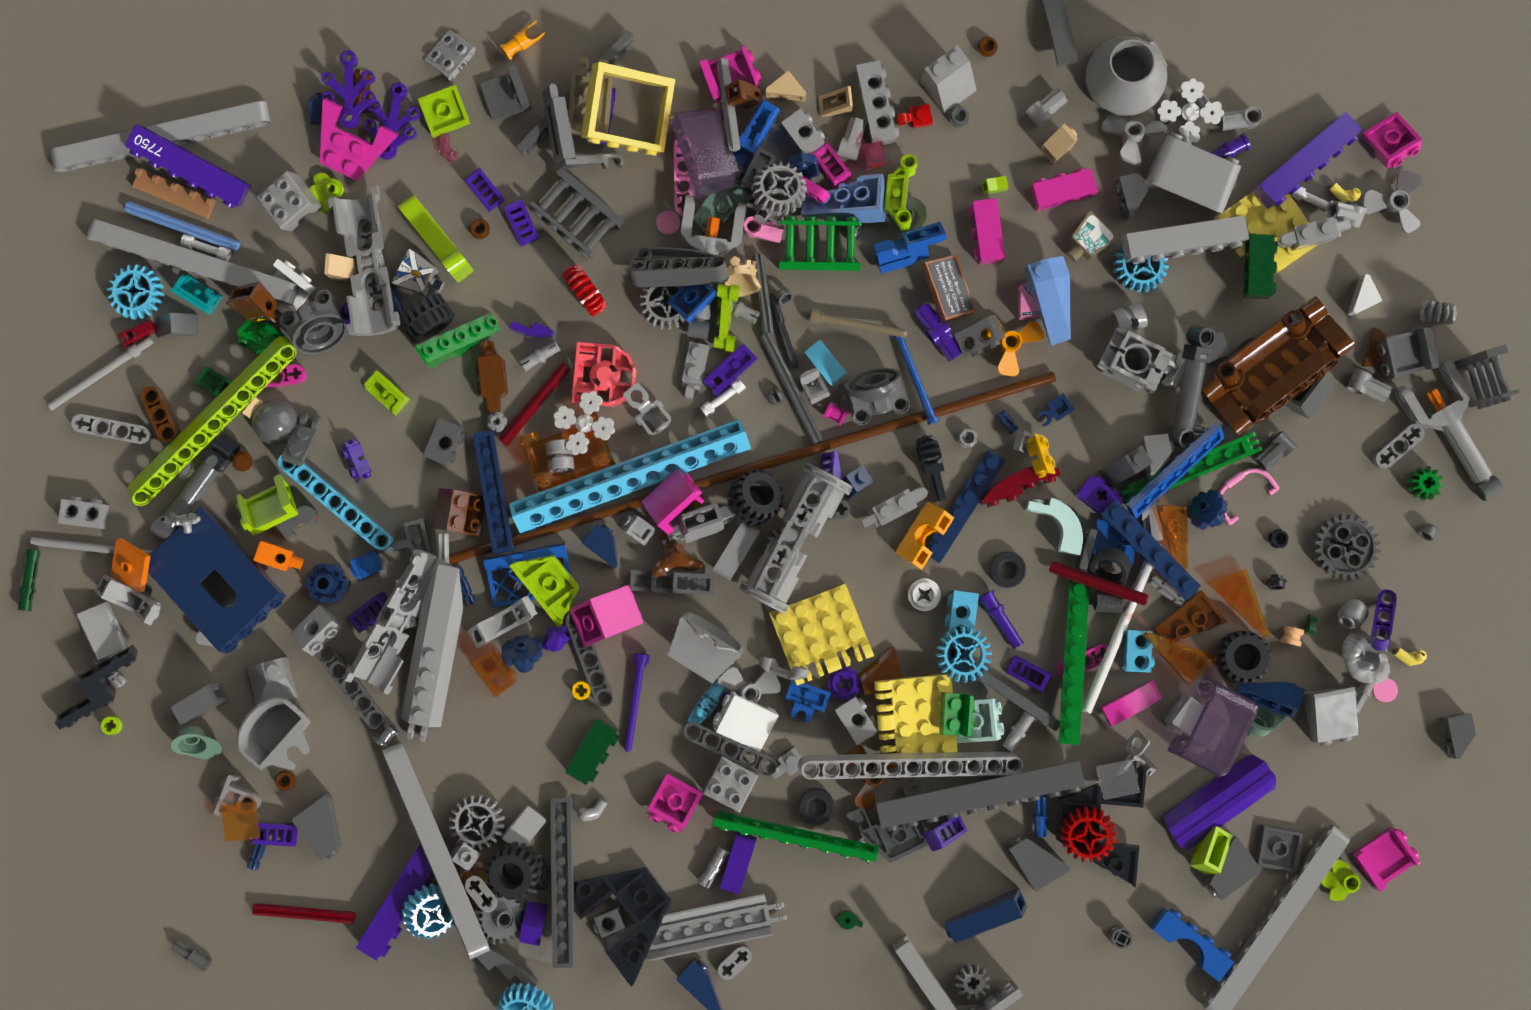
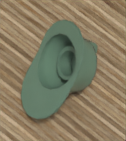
M1256 704L1251 705L1243 712L1247 736H1267L1285 719V715Z
M197 726L180 727L177 737L171 742V749L175 753L200 759H213L219 756L222 751L221 744L217 740L207 737L204 730Z

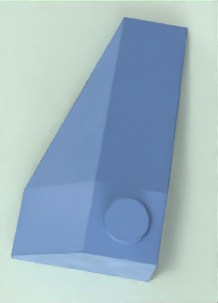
M883 174L862 175L857 177L856 181L845 184V182L838 184L839 187L827 191L830 196L825 204L816 201L810 196H806L805 200L802 201L801 216L817 217V219L837 217V221H845V217H857V221L862 223L886 222L884 211L886 194Z
M1064 257L1047 258L1027 265L1024 271L1050 346L1070 340V274Z

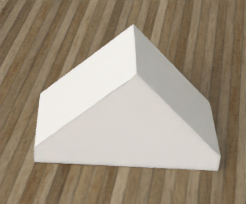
M1364 274L1359 277L1347 313L1348 316H1353L1382 301L1370 275Z

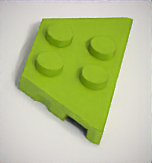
M555 555L512 562L510 568L555 624L560 627L580 586Z

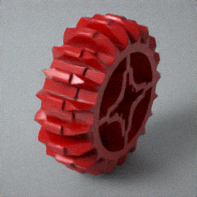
M574 264L562 273L563 279L589 315L594 317L603 312L607 307V303L580 265Z
M1086 806L1084 807V812L1077 808V815L1070 812V819H1064L1065 825L1061 826L1063 833L1060 834V838L1064 840L1062 842L1063 847H1068L1067 853H1073L1074 859L1081 856L1082 862L1089 858L1090 863L1093 862L1094 857L1101 861V854L1108 857L1107 850L1113 851L1114 846L1112 844L1117 843V839L1114 837L1117 835V830L1113 829L1115 823L1110 822L1111 817L1109 815L1104 816L1103 810L1097 814L1096 807H1093L1091 812L1088 811ZM1091 821L1099 823L1104 829L1092 826ZM1084 822L1082 828L1073 831L1079 823ZM1087 827H1089L1091 832L1090 842H1088V837H1086ZM1102 838H1104L1101 844H1099L1096 847H1093L1096 841L1102 840ZM1073 840L1085 843L1087 848L1077 845Z

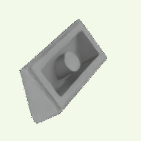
M526 805L501 838L510 843V845L513 842H518V845L525 843L527 846L544 825L546 818L537 810Z

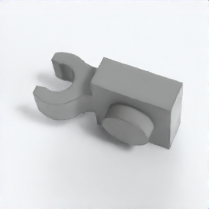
M794 747L778 758L780 765L777 766L776 772L771 775L774 780L784 772L791 776L799 770L798 761L801 756Z

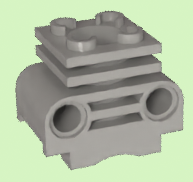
M1117 327L1097 367L1103 370L1101 374L1136 391L1141 389L1145 392L1153 393L1156 391L1158 383L1173 354L1166 351V348L1150 342L1129 330L1125 331ZM1126 353H1133L1140 360L1139 371L1131 370L1125 363Z

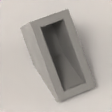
M1168 434L1143 436L1141 445L1153 462L1145 468L1148 482L1156 478L1169 462L1171 453H1174V445L1172 441H1169Z

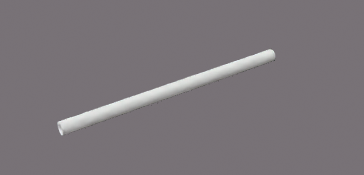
M1145 560L1132 588L1140 592L1143 591L1152 567ZM1128 600L1083 704L1082 711L1091 714L1137 603Z

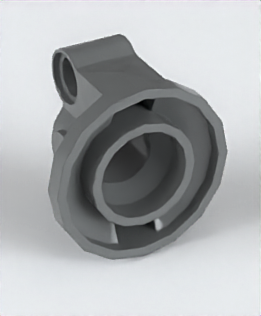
M328 290L319 291L315 295L313 302L301 305L295 313L293 311H286L279 319L280 325L287 331L293 346L302 354L316 355L325 353L340 344L347 334V324L340 311V303Z
M878 368L855 375L845 383V390L850 403L849 414L858 425L867 424L872 415L884 414L892 409L896 413L901 414L905 413L910 407V402L904 393L900 371L897 369ZM903 399L901 404L895 405L896 400ZM864 410L861 416H856L858 411Z

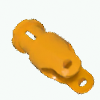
M537 21L528 24L514 34L513 38L506 44L499 45L509 61L512 60V56L516 53L526 50L544 36L545 32L536 39L531 40L525 35V31Z

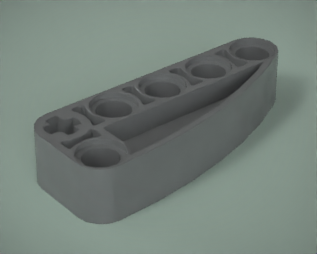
M668 247L640 248L634 252L629 264L631 278L636 287L723 284L729 279L726 262L723 257L698 250Z

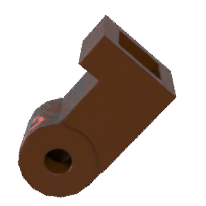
M737 79L725 86L727 102L730 106L734 107L737 104H741L744 108L749 109L759 104L763 99V95L758 87L743 80Z

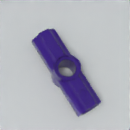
M929 302L914 312L919 322L926 329L925 332L930 341L938 346L948 362L962 354L959 344L952 336L950 327L945 321L941 322V319Z

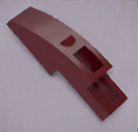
M1033 466L1020 470L995 485L980 501L981 505L987 504L988 508L999 505V500L1015 501L1019 499L1018 495L1023 494L1021 486H1024V489L1036 487V482L1044 481V484L1055 482V477L1061 475L1059 467L1054 468L1056 474L1046 473V476L1041 478L1035 474Z

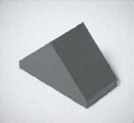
M168 313L156 318L157 338L199 335L197 314Z

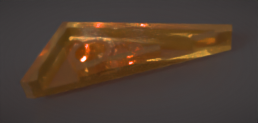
M1156 505L1171 556L1188 572L1187 507Z
M1247 569L1208 581V585L1263 638L1271 637Z
M1147 631L1143 634L1188 685H1191L1216 658L1213 654Z

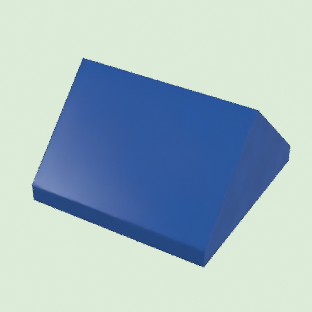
M710 285L682 286L667 303L691 324L717 297V292Z

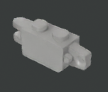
M1331 217L1295 226L1288 233L1279 237L1277 243L1279 248L1292 246L1293 251L1327 243L1341 237L1340 232L1349 230L1351 228L1350 221L1337 222V218Z
M924 487L915 489L912 492L907 489L871 508L868 511L869 517L860 522L864 528L872 524L876 528L881 527L917 508L916 503L925 499L928 492Z
M717 503L682 514L678 517V522L674 523L675 526L673 528L675 530L669 535L667 534L668 540L670 542L680 539V541L685 540L686 543L718 533L725 530L724 525L736 520V514L731 512V505L718 508Z

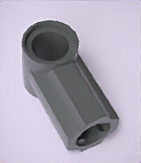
M1284 431L1278 433L1269 442L1270 444L1254 458L1259 467L1265 471H1268L1282 457H1286L1297 447Z

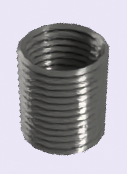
M1100 590L1095 591L1093 599L1095 612L1122 613L1123 598Z

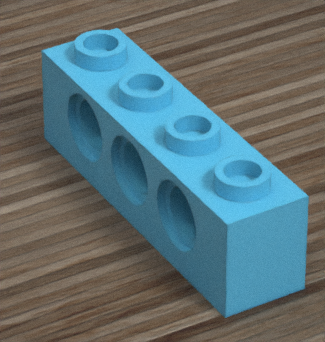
M953 590L952 594H948L947 606L950 607L949 615L946 614L944 627H947V632L952 636V628L964 626L965 633H967L969 627H972V634L974 635L978 593ZM959 606L964 607L966 610V615L963 618H959L956 615V609ZM943 635V638L947 641L948 638L946 635ZM968 637L956 639L963 647L973 643V640ZM950 644L947 652L949 662L952 660L950 651L953 648L952 644ZM960 649L961 655L958 659L962 660V658H965V660H968L966 654L969 650L963 651V649ZM965 662L956 664L953 667L960 672L969 671V666Z

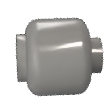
M1348 599L1337 612L1339 623L1346 629H1358L1369 615L1368 608L1364 602L1357 599Z

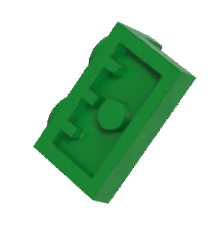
M248 319L237 331L238 343L243 348H249L254 351L258 356L276 338L286 337L284 333L264 321L253 323Z
M942 692L939 734L971 737V731L973 730L972 716L975 707L973 695Z

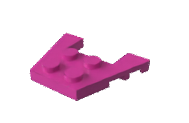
M325 98L322 103L320 163L358 181L393 140L398 137L399 133L380 126L373 144L336 126L343 106Z

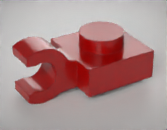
M929 104L909 107V113H901L896 117L898 126L912 123V128L915 129L933 125Z

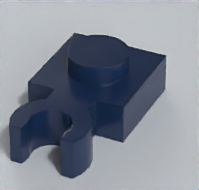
M1062 393L1045 405L1048 411H1041L1036 417L1046 416L1047 421L1042 424L1043 427H1046L1051 423L1053 417L1058 422L1075 409L1064 393Z

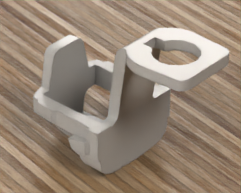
M639 383L634 384L624 392L623 396L630 406L640 411V414L635 417L636 422L642 425L648 434L652 436L657 435L668 427L671 422V416L663 409V404L658 400L651 404L647 391ZM633 391H640L644 402L640 404L639 402L632 401L630 395ZM658 410H661L666 416L667 422L664 423L657 415ZM648 420L656 429L654 433L644 423Z
M1136 730L1128 739L1126 751L1130 755L1120 765L1116 773L1117 775L1125 773V770L1133 761L1140 763L1138 767L1147 766L1146 776H1151L1157 770L1155 765L1143 754L1150 741L1141 731ZM1141 738V747L1132 750L1135 739Z

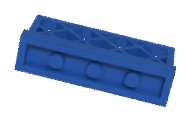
M566 543L485 558L483 562L487 571L494 607L514 604L521 598H524L514 593L520 583L524 585L522 581L510 573L512 571L511 568L509 571L504 569L509 568L512 562L555 555L557 558H564V567L572 576ZM500 569L506 573L501 583L493 579V570ZM508 575L518 581L513 591L502 585ZM501 587L510 593V596L507 600L498 602L496 593ZM529 592L527 596L529 597L530 601L536 600L534 596L531 595V593Z

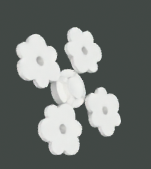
M1191 79L1189 82H1183L1181 85L1183 90L1181 93L1182 97L1187 98V101L1190 102L1182 108V111L1180 107H1177L1176 101L1164 100L1157 112L1160 114V120L1164 123L1169 120L1175 122L1176 117L1182 113V117L1188 122L1185 123V126L1179 127V132H1191V141L1198 142L1200 140V128L1191 121L1196 120L1201 115L1204 117L1205 123L1218 124L1221 120L1220 117L1224 115V111L1221 109L1222 105L1218 101L1213 103L1207 102L1205 107L1200 110L1198 105L1193 102L1203 96L1201 91L1204 89V84L1197 82L1196 79Z
M595 391L585 392L581 395L582 401L579 403V406L583 408L585 414L579 416L577 420L574 416V410L568 409L566 406H561L558 412L554 414L556 419L555 426L558 428L569 429L570 425L576 422V427L580 432H577L575 435L571 434L569 436L570 441L566 443V448L572 451L574 455L587 452L589 439L585 438L583 432H589L593 429L595 431L594 436L602 440H608L610 434L615 432L613 427L614 421L611 418L605 419L600 417L598 421L594 422L589 415L593 411H599V405L602 403V398Z

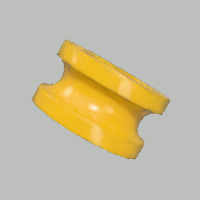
M585 681L574 684L572 687L573 696L579 700L589 697L591 694L589 684ZM578 685H583V688H587V693H584L585 696H580V693H576V688H580Z

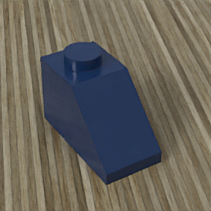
M597 524L582 544L613 568L617 569L619 565L615 537L611 535L613 530L605 524L602 526Z

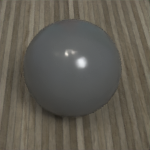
M281 399L264 401L256 408L252 416V427L255 434L262 441L273 445L288 442L296 425H299V417L295 408Z

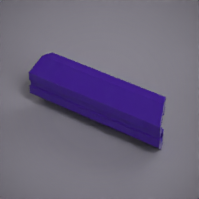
M1253 754L1247 755L1164 813L1163 817L1168 830L1181 847L1189 850L1203 840L1214 826L1220 828L1276 788V776L1264 760Z

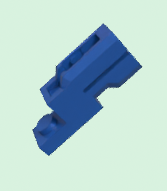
M761 100L739 138L740 150L733 152L726 164L727 167L743 176L745 175L757 148H761L765 137L779 116L780 109L766 100Z
M941 222L901 233L902 239L895 242L886 240L873 244L875 260L880 274L908 267L918 261L928 259V245L947 240L946 232Z

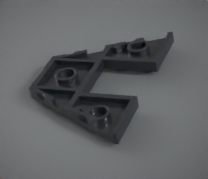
M1143 765L1083 788L1080 792L1059 797L1056 840L1060 843L1064 841L1060 838V834L1063 833L1061 826L1065 825V818L1070 819V812L1077 815V808L1084 812V807L1086 806L1088 811L1091 812L1092 808L1096 807L1097 814L1101 811V804L1143 808L1147 766ZM1091 821L1092 826L1099 827V823ZM1084 822L1079 823L1073 831L1082 828ZM1087 827L1086 837H1088V842H1090L1091 832L1089 827ZM1073 840L1077 845L1087 848L1085 843ZM1096 841L1093 847L1098 846L1102 841ZM1115 843L1112 844L1114 846L1113 851L1107 850L1108 857L1101 854V861H1098L1097 857L1093 858V863L1103 869H1107L1113 875L1122 878L1133 887H1136L1139 845Z
M647 867L574 882V912L580 920L614 894L638 927L606 952L607 956L631 987L635 984L672 901Z

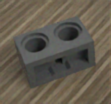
M996 315L987 317L954 334L964 357L972 355L973 358L983 354V349L986 347L992 349L1000 345V340L1006 338ZM988 329L991 331V338L987 335ZM971 338H973L975 342L974 346L971 345Z

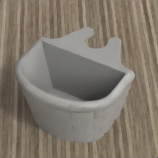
M685 612L679 619V625L676 628L677 631L674 634L675 637L672 640V645L667 655L713 684L716 678L718 679L726 669L728 670L730 665H733L736 659L740 658L743 648L736 639L715 624L696 614Z
M275 697L262 701L247 713L239 726L236 739L238 751L259 771L270 765L293 770L296 764L287 758V750L292 746H296L303 754L310 752L303 731L311 721L307 715L287 699Z

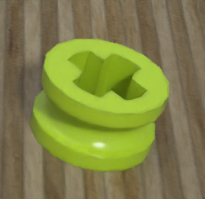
M106 717L101 722V730L107 735L117 734L122 729V721L119 717ZM113 720L116 728L110 731V727H107V724Z

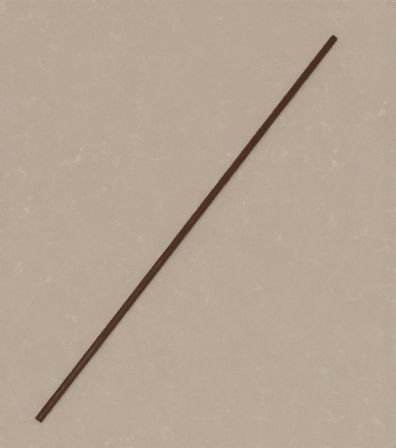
M1050 372L934 407L933 411L936 417H940L1055 382L1056 377L1054 372ZM921 411L696 479L692 484L702 489L741 477L750 470L758 469L761 471L920 423L928 420L925 411ZM649 494L534 528L523 533L512 535L513 545L644 506L642 501ZM491 542L449 554V564L493 552Z

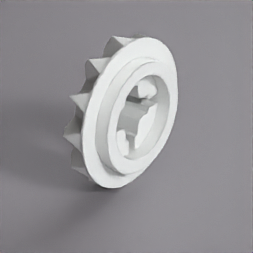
M919 579L913 582L909 588L908 599L911 605L919 611L932 610L940 602V588L930 579ZM918 588L923 591L931 589L928 594L930 602L926 599L918 601L921 595Z

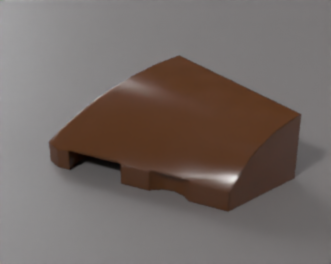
M894 646L890 647L881 657L872 662L867 669L858 674L864 695L881 692L875 691V681L903 678Z

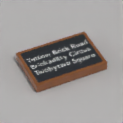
M957 255L921 264L941 322L977 312Z

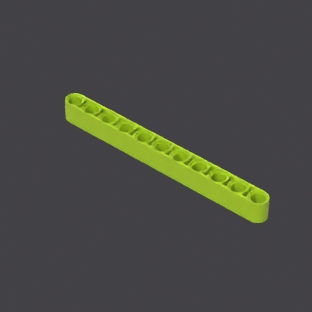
M281 336L276 338L128 485V493L135 505L144 506L149 503L295 358L296 349L287 337Z

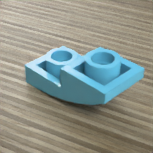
M821 340L804 352L831 386L847 374Z

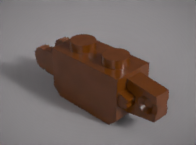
M494 341L481 342V354L478 357V362L475 363L476 375L480 377V383H477L478 395H481L486 400L487 410L494 414L501 410L500 398H505L508 394L505 360L497 355Z

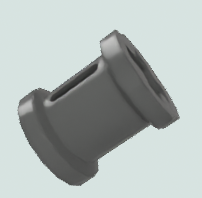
M385 721L383 723L384 727L372 738L373 741L384 749L388 747V743L393 737L400 733L393 725Z

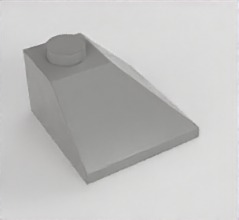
M288 657L263 662L247 668L256 705L275 697L287 700L298 697Z

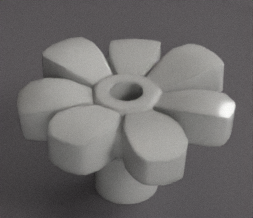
M189 513L188 516L187 514L173 516L174 525H182L184 533H191V525L198 523L200 516H196V513Z

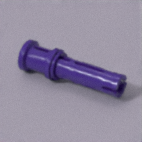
M1242 133L1238 138L1230 142H1224L1222 147L1210 153L1224 159L1228 158V156L1234 158L1236 154L1244 150H1250L1251 145L1247 136Z
M992 589L979 597L978 600L984 604L988 611V616L994 618L1014 650L1016 647L1018 648L1024 644V641H1022L1003 611L1004 605L999 603L994 595L995 591Z

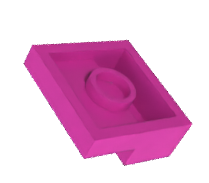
M1398 112L1393 113L1363 132L1362 136L1375 150L1374 156L1386 169L1391 166L1394 168L1398 167L1408 155L1410 157L1417 155L1422 144V138Z
M666 774L646 811L649 814L648 818L655 823L662 821L667 824L666 828L671 832H683L703 793Z

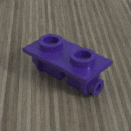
M352 439L348 441V445L347 441H344L340 452L343 459H347L350 466L348 471L351 478H355L356 483H359L362 476L364 479L371 477L372 470L367 459L360 461L358 459L365 455L360 442Z

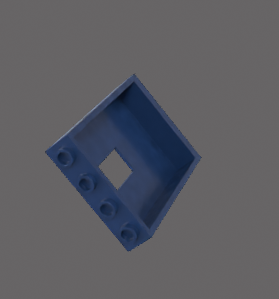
M199 507L194 513H196V516H200V521L191 525L192 532L184 533L183 526L181 525L151 554L148 573L217 651L227 654L234 651L238 643L243 638L248 637L258 623L266 620L267 614L272 609L279 607L287 595L253 561V558L209 510ZM214 569L236 593V600L230 607H221L200 584Z

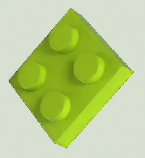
M456 84L418 98L433 138L471 124Z

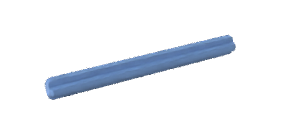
M130 201L125 204L124 211L222 246L234 252L239 250L240 242Z

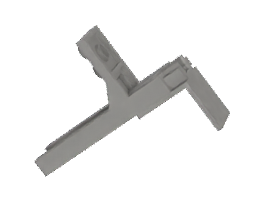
M906 934L892 943L895 952L936 1010H1004L1024 996L1014 981L1010 983L1007 981L999 987L998 992L986 995L982 999L981 1004L955 1006Z

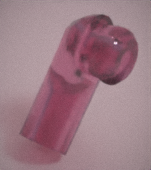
M440 135L439 154L447 162L454 163L458 160L459 154L450 147V136Z

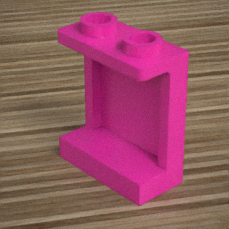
M745 45L741 46L739 51L720 57L728 59L731 83L740 79L759 88L761 76L758 69L753 68L752 62H754L752 52L751 50L747 51ZM720 58L709 62L707 59L699 61L702 75L714 104L722 102L716 63Z
M678 469L642 501V504L656 525L668 535L675 530L670 523L672 519L693 500L696 499L701 504L704 502L701 497L702 491L697 485L692 484L694 482L692 477L687 472L681 473Z
M1390 827L1351 853V856L1373 889L1381 892L1387 888L1385 885L1387 882L1412 865L1418 866L1421 864L1418 860L1419 854L1412 846L1409 847L1406 842L1408 840L1407 836L1401 829L1398 830Z

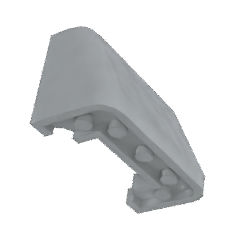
M1172 132L1171 135L1165 134L1145 180L1214 211L1223 213L1242 167L1238 165L1239 160L1230 156L1226 160L1182 141L1183 136Z

